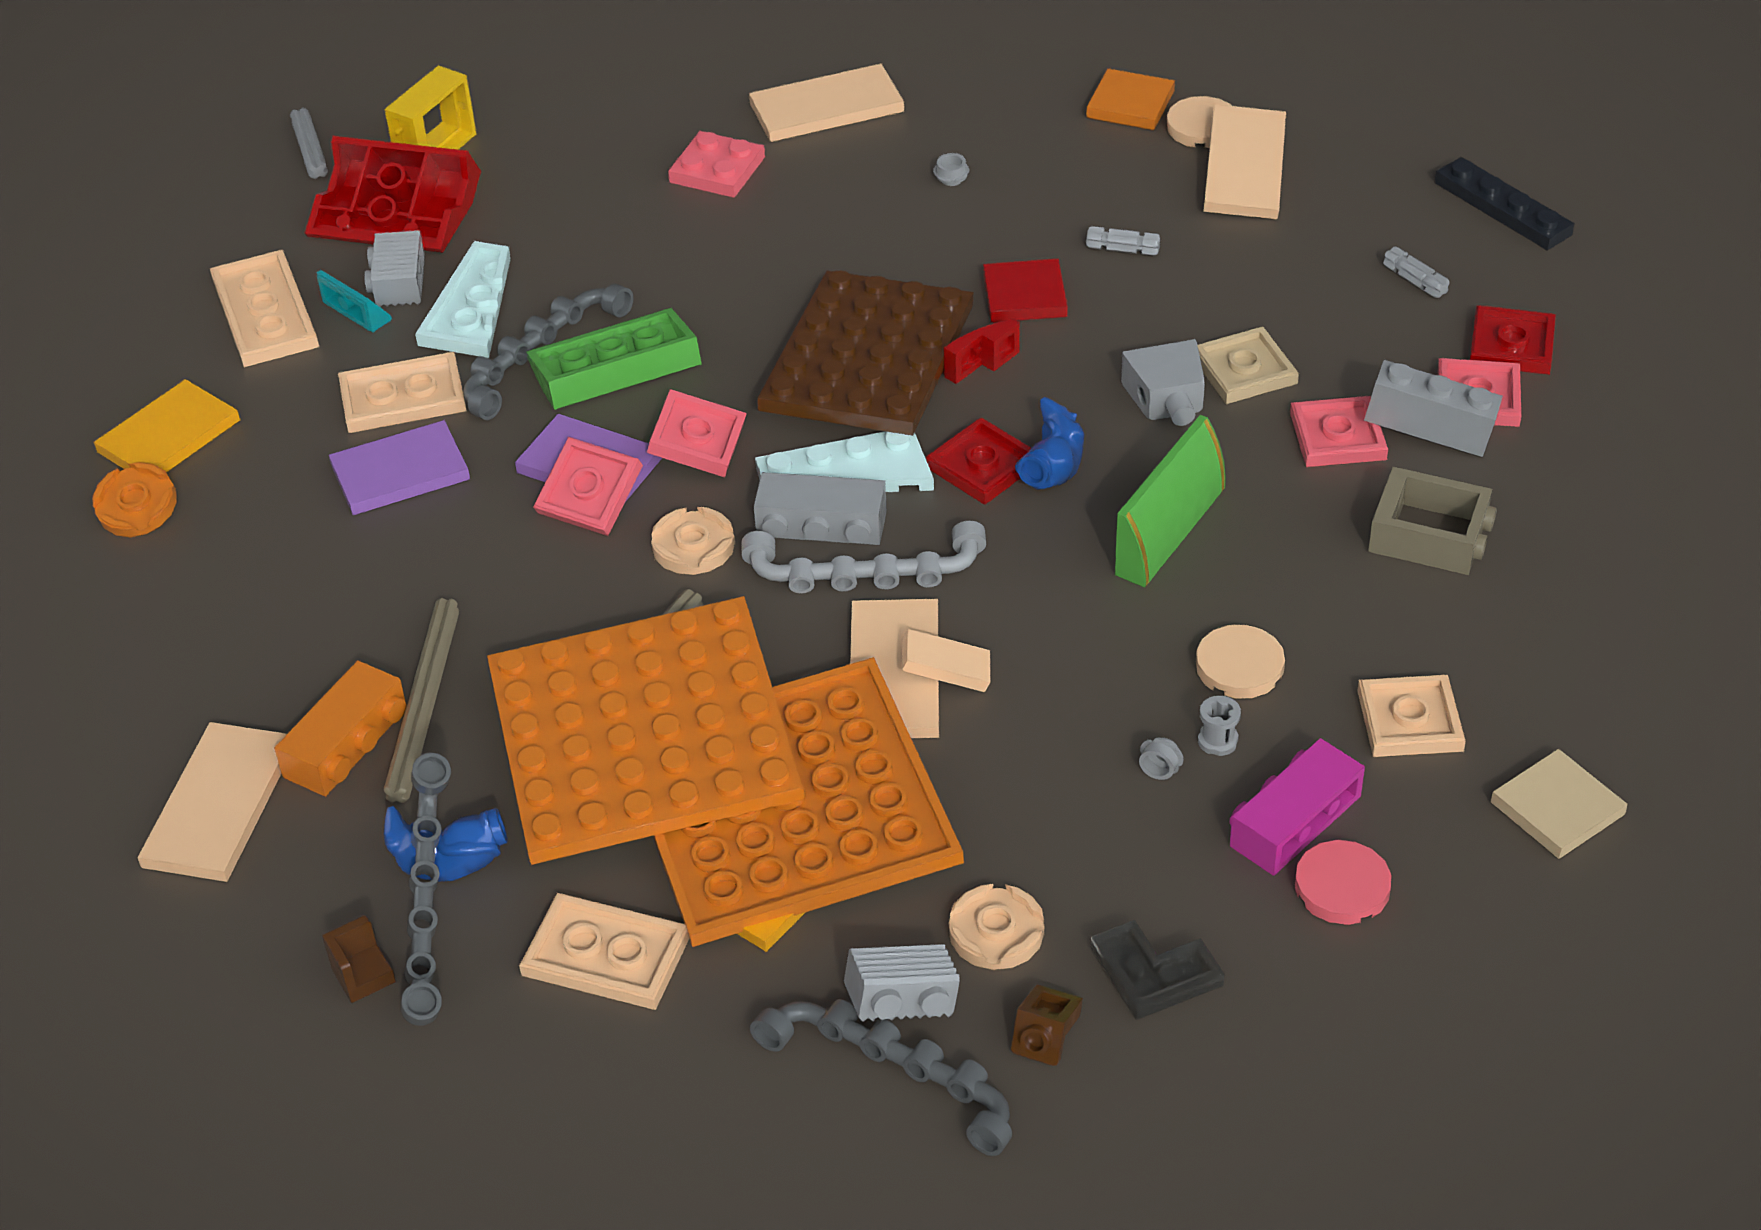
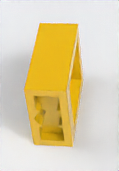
M439 65L385 108L391 142L459 150L477 134L467 76ZM439 103L442 122L426 135L423 116Z

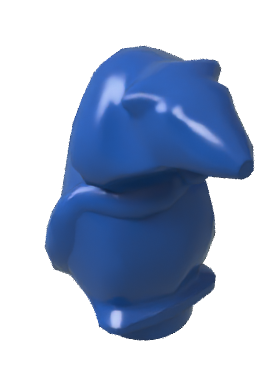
M1046 397L1040 400L1044 422L1042 426V441L1035 443L1028 453L1015 465L1020 478L1036 490L1062 485L1077 473L1082 459L1085 436L1083 429L1076 422L1077 414L1069 412L1066 407Z
M394 806L387 808L383 832L385 846L395 857L401 870L410 875L416 860V849L411 843L414 822L411 825L407 824L400 812ZM497 808L482 811L477 815L460 817L441 830L439 843L435 848V864L440 872L439 882L453 881L465 877L487 866L495 857L501 854L500 845L508 843V837ZM428 830L418 832L422 837L429 838L433 836V833ZM425 874L417 876L418 878L424 880H432L428 875Z

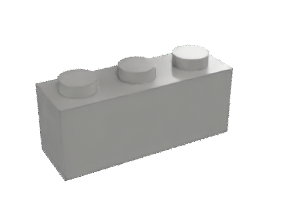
M1384 360L1364 421L1483 457L1503 396L1492 393L1484 388H1475L1452 381L1445 376L1429 374L1410 368L1405 364Z
M766 472L761 474L754 503L756 531L767 532L774 538L880 545L887 511L885 480Z

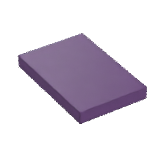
M557 414L517 459L515 465L517 473L546 482L568 437L639 459L643 464L626 499L627 501L662 458L647 453L649 443Z
M445 420L329 455L331 466L352 515L470 479L468 467Z

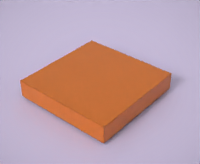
M1108 68L1087 106L1086 117L1155 130L1175 91V80Z

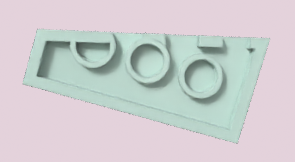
M473 242L415 335L418 346L489 358L511 259L509 246Z
M885 431L755 457L759 479L762 472L885 480L886 492H899V486L919 485V491H934V478L915 433L911 436Z

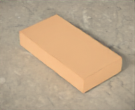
M907 629L902 638V671L985 692L990 684V650Z

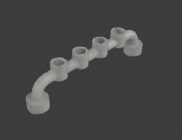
M963 521L958 523L952 529V545L958 554L950 557H940L935 552L927 551L920 553L916 558L898 559L895 555L885 553L869 561H855L850 556H838L827 563H813L807 558H795L789 564L776 565L770 563L775 558L774 537L764 531H754L742 538V558L745 562L752 565L759 576L778 582L789 581V588L795 593L810 592L814 588V580L831 579V585L835 590L850 591L856 587L857 578L874 577V584L878 588L892 589L899 584V576L916 575L919 585L934 587L941 583L942 574L960 572L973 563L977 554L986 547V534L984 526L978 522Z

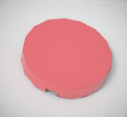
M1333 840L1319 843L1304 853L1297 864L1295 891L1298 898L1300 895L1301 899L1305 902V908L1314 916L1330 923L1351 925L1361 923V918L1368 917L1371 914L1373 918L1382 912L1389 901L1392 875L1386 861L1373 849L1353 841Z

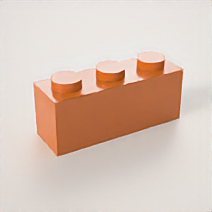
M357 660L274 747L283 778L326 797L338 783L346 779L355 764L375 747L378 739L390 726L398 722L403 716L407 705L400 678Z

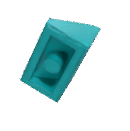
M319 270L316 272L322 301L326 305L371 332L376 331L392 320V316L372 300L324 271Z

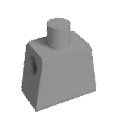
M1195 339L1122 352V385L1147 419L1157 420L1171 417L1175 425L1184 426L1193 421L1196 412L1203 409L1204 375Z

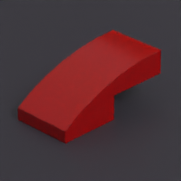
M1010 319L993 323L967 333L945 346L944 377L957 384L982 365L992 371L997 370L1020 352V322Z

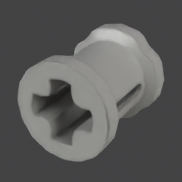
M1213 696L1201 704L1200 718L1204 724L1198 735V744L1206 753L1224 756L1236 749L1238 733L1235 726L1240 720L1241 708L1235 700L1227 696Z

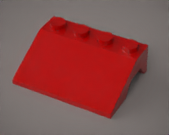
M333 136L331 145L334 168L328 189L315 196L305 230L306 236L374 244L375 233L420 230L424 251L443 253L473 204L481 170L467 150Z

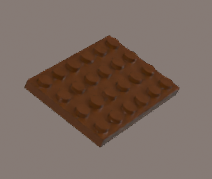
M827 270L758 396V411L913 436L944 370V347L958 339L973 306V292L963 291L956 287L943 288L923 285L917 281L903 282L889 280L882 276L869 277L850 274L842 270Z

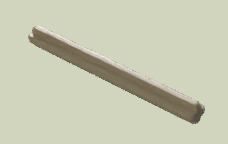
M444 598L438 599L433 609L383 789L386 793V799L392 803L395 801L404 803L411 794L413 764L422 753L459 615L458 603L452 598L449 600Z

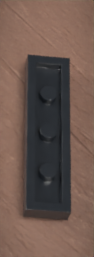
M1463 157L1436 171L1435 184L1547 251L1573 235L1575 223Z

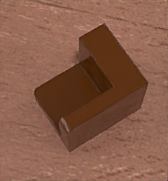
M367 916L359 917L322 935L332 971L351 1003L396 982L392 968L376 943L373 928Z

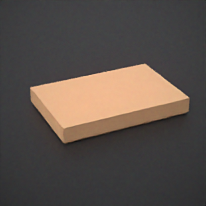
M454 352L338 373L348 433L466 411Z
M557 893L519 967L521 976L656 1010L689 941L686 925L683 923Z

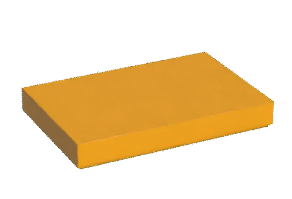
M185 379L94 441V444L99 454L123 469L130 468L128 464L143 462L155 464L168 472L240 421L237 409Z

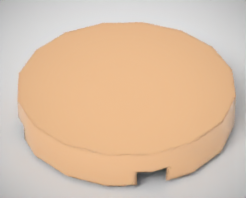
M1207 96L1189 97L1180 100L1170 107L1167 114L1168 133L1175 141L1185 146L1195 147V143H1205V148H1210L1214 104L1232 105L1219 98Z
M697 507V511L687 512L686 508L676 509L663 516L652 530L651 546L655 560L663 568L678 574L695 575L714 570L727 561L732 555L735 545L731 522L722 513L707 507Z
M1227 625L1211 631L1201 640L1196 652L1197 674L1204 685L1213 691L1214 687L1224 691V696L1235 699L1254 698L1270 692L1284 673L1285 657L1280 643L1274 636L1263 629L1249 625Z
M993 884L980 885L965 892L953 904L949 920L950 941L959 956L974 966L991 970L1013 968L1028 961L1040 949L1044 937L1042 908L1033 896L1018 887L1005 885L1006 889L993 888Z

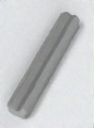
M301 108L299 111L294 109L290 116L308 174L313 179L319 176L325 177L328 170L309 111L305 108Z

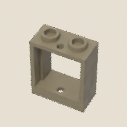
M1392 467L1372 520L1368 552L1469 575L1474 559L1482 560L1488 535H1484L1483 531L1491 532L1494 525L1497 508L1490 506L1493 489ZM1403 505L1471 521L1466 535L1398 520Z

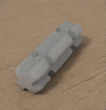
M1096 226L1089 227L1087 231L1086 246L1091 249L1102 250V246H1106L1107 251L1137 254V250L1142 251V255L1156 256L1159 252L1160 235L1156 233L1145 232L1144 236H1140L1139 231L1109 228V232L1104 231V227Z
M1396 246L1386 251L1384 265L1394 272L1398 271V275L1418 288L1424 289L1426 287L1424 291L1432 297L1440 298L1449 290L1447 288L1450 283L1448 278L1438 272L1434 275V269L1412 255L1408 256L1406 251Z

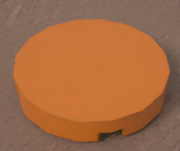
M151 463L128 464L130 468H125L121 471L117 468L109 472L99 482L92 499L95 514L104 529L116 536L135 537L145 535L162 526L172 515L177 502L176 488L166 471Z

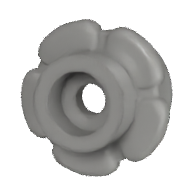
M947 153L937 159V165L934 167L933 172L943 184L955 186L967 178L969 167L962 155Z
M1157 737L1153 741L1148 739L1141 745L1140 767L1148 776L1154 779L1165 780L1170 778L1173 773L1178 772L1179 766L1183 764L1182 752L1170 739Z

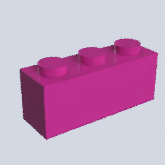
M1320 738L1309 749L1300 750L1282 773L1278 776L1273 775L1269 777L1263 784L1260 792L1249 802L1243 801L1235 808L1230 817V847L1275 876L1361 797L1365 766Z

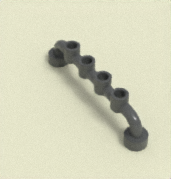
M611 284L606 289L585 291L573 300L558 296L551 305L552 316L546 320L538 316L530 317L525 324V336L518 340L514 337L506 336L498 345V357L490 360L480 356L473 361L471 366L472 376L465 383L463 389L465 400L468 402L469 412L484 420L493 419L501 408L502 397L497 390L487 387V384L495 386L500 383L504 371L514 363L523 365L528 361L526 351L533 350L540 343L545 345L552 343L556 338L557 330L567 323L572 325L578 323L582 318L583 311L591 305L601 304L602 309L606 313L616 317H624L633 305L632 291L624 286Z
M425 753L419 756L413 764L411 773L412 784L419 791L418 815L411 833V843L416 849V860L409 878V888L414 893L413 910L408 917L407 933L412 939V948L404 974L405 980L410 986L406 988L402 995L400 1009L405 1020L417 1026H424L433 1022L439 1015L442 1004L439 990L430 984L436 968L435 960L431 956V938L435 934L438 922L437 914L433 910V893L437 888L440 875L439 869L435 864V848L439 843L441 835V824L437 820L438 794L448 786L451 767L447 759L437 753ZM428 830L433 833V836L429 838L422 837L418 832ZM425 874L428 875L432 880L430 882L423 883L420 882L416 877L418 875ZM422 919L426 920L430 926L419 928L414 922ZM422 965L427 968L428 973L419 975L412 968Z
M835 1000L828 1009L807 1001L792 1002L781 1006L778 1010L765 1008L751 1023L750 1031L753 1038L767 1050L774 1052L782 1050L794 1035L792 1023L805 1021L818 1026L819 1031L831 1041L838 1042L845 1039L860 1046L862 1052L873 1061L882 1062L886 1058L902 1066L908 1076L918 1082H926L930 1079L947 1087L951 1096L960 1102L970 1103L974 1100L983 1104L989 1111L979 1112L967 1128L966 1134L970 1143L986 1155L997 1156L1001 1154L1012 1138V1130L1008 1124L1010 1118L1009 1104L1001 1092L985 1083L988 1079V1074L983 1066L973 1060H964L956 1070L942 1063L944 1059L942 1049L936 1043L927 1039L920 1040L914 1049L899 1043L901 1038L900 1031L890 1021L879 1019L871 1029L856 1023L858 1015L855 1008L845 1000Z

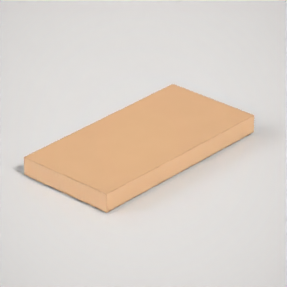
M882 64L749 93L750 105L770 142L904 111V101Z
M1214 104L1204 212L1278 219L1286 120L1285 111Z
M283 250L210 269L215 288L244 367L319 347L316 333Z
M938 599L852 601L850 664L874 657L910 737L939 738V680L902 671V638L907 629L939 637Z
M210 722L138 856L141 868L228 882L282 774L274 747L287 734Z

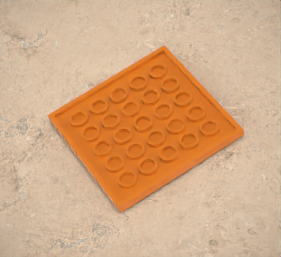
M744 596L487 655L531 865L805 799L803 785Z
M874 657L772 687L803 785L805 799L653 836L680 914L686 925L692 947L743 932L744 927L792 913L794 916L964 863L963 850Z

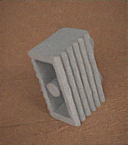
M420 230L375 233L374 246L367 249L368 264L371 269L365 270L367 293H373L375 303L379 307L383 304L387 307L390 304L396 306L398 303L402 306L405 303L411 305L413 302L418 305L421 302L425 261Z
M945 944L849 949L844 984L857 1015L862 1021H865L867 1018L873 1021L877 1017L881 1020L889 1018L892 1020L896 1016L903 1019L906 1015L910 1019L915 1015L919 1018L927 1015L929 1018L931 1016L940 1017L943 1014L949 1017L954 1013L960 982L959 974H957L956 968H954V963L951 962V956H948V950H945Z

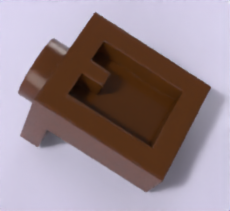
M1036 984L1017 1009L1011 1051L1014 1054L1056 1066L1061 1060L1065 1036L1080 1016L1083 998Z

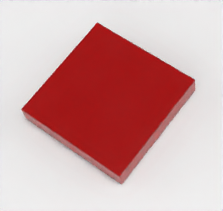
M1059 258L983 264V275L991 322H1001L1010 319L1019 321L1067 317L1068 306Z
M1477 305L1470 360L1520 364L1521 372L1550 375L1556 314Z
M980 417L927 455L925 459L930 471L986 505L1021 479L1015 469V465L1028 453L1031 447Z

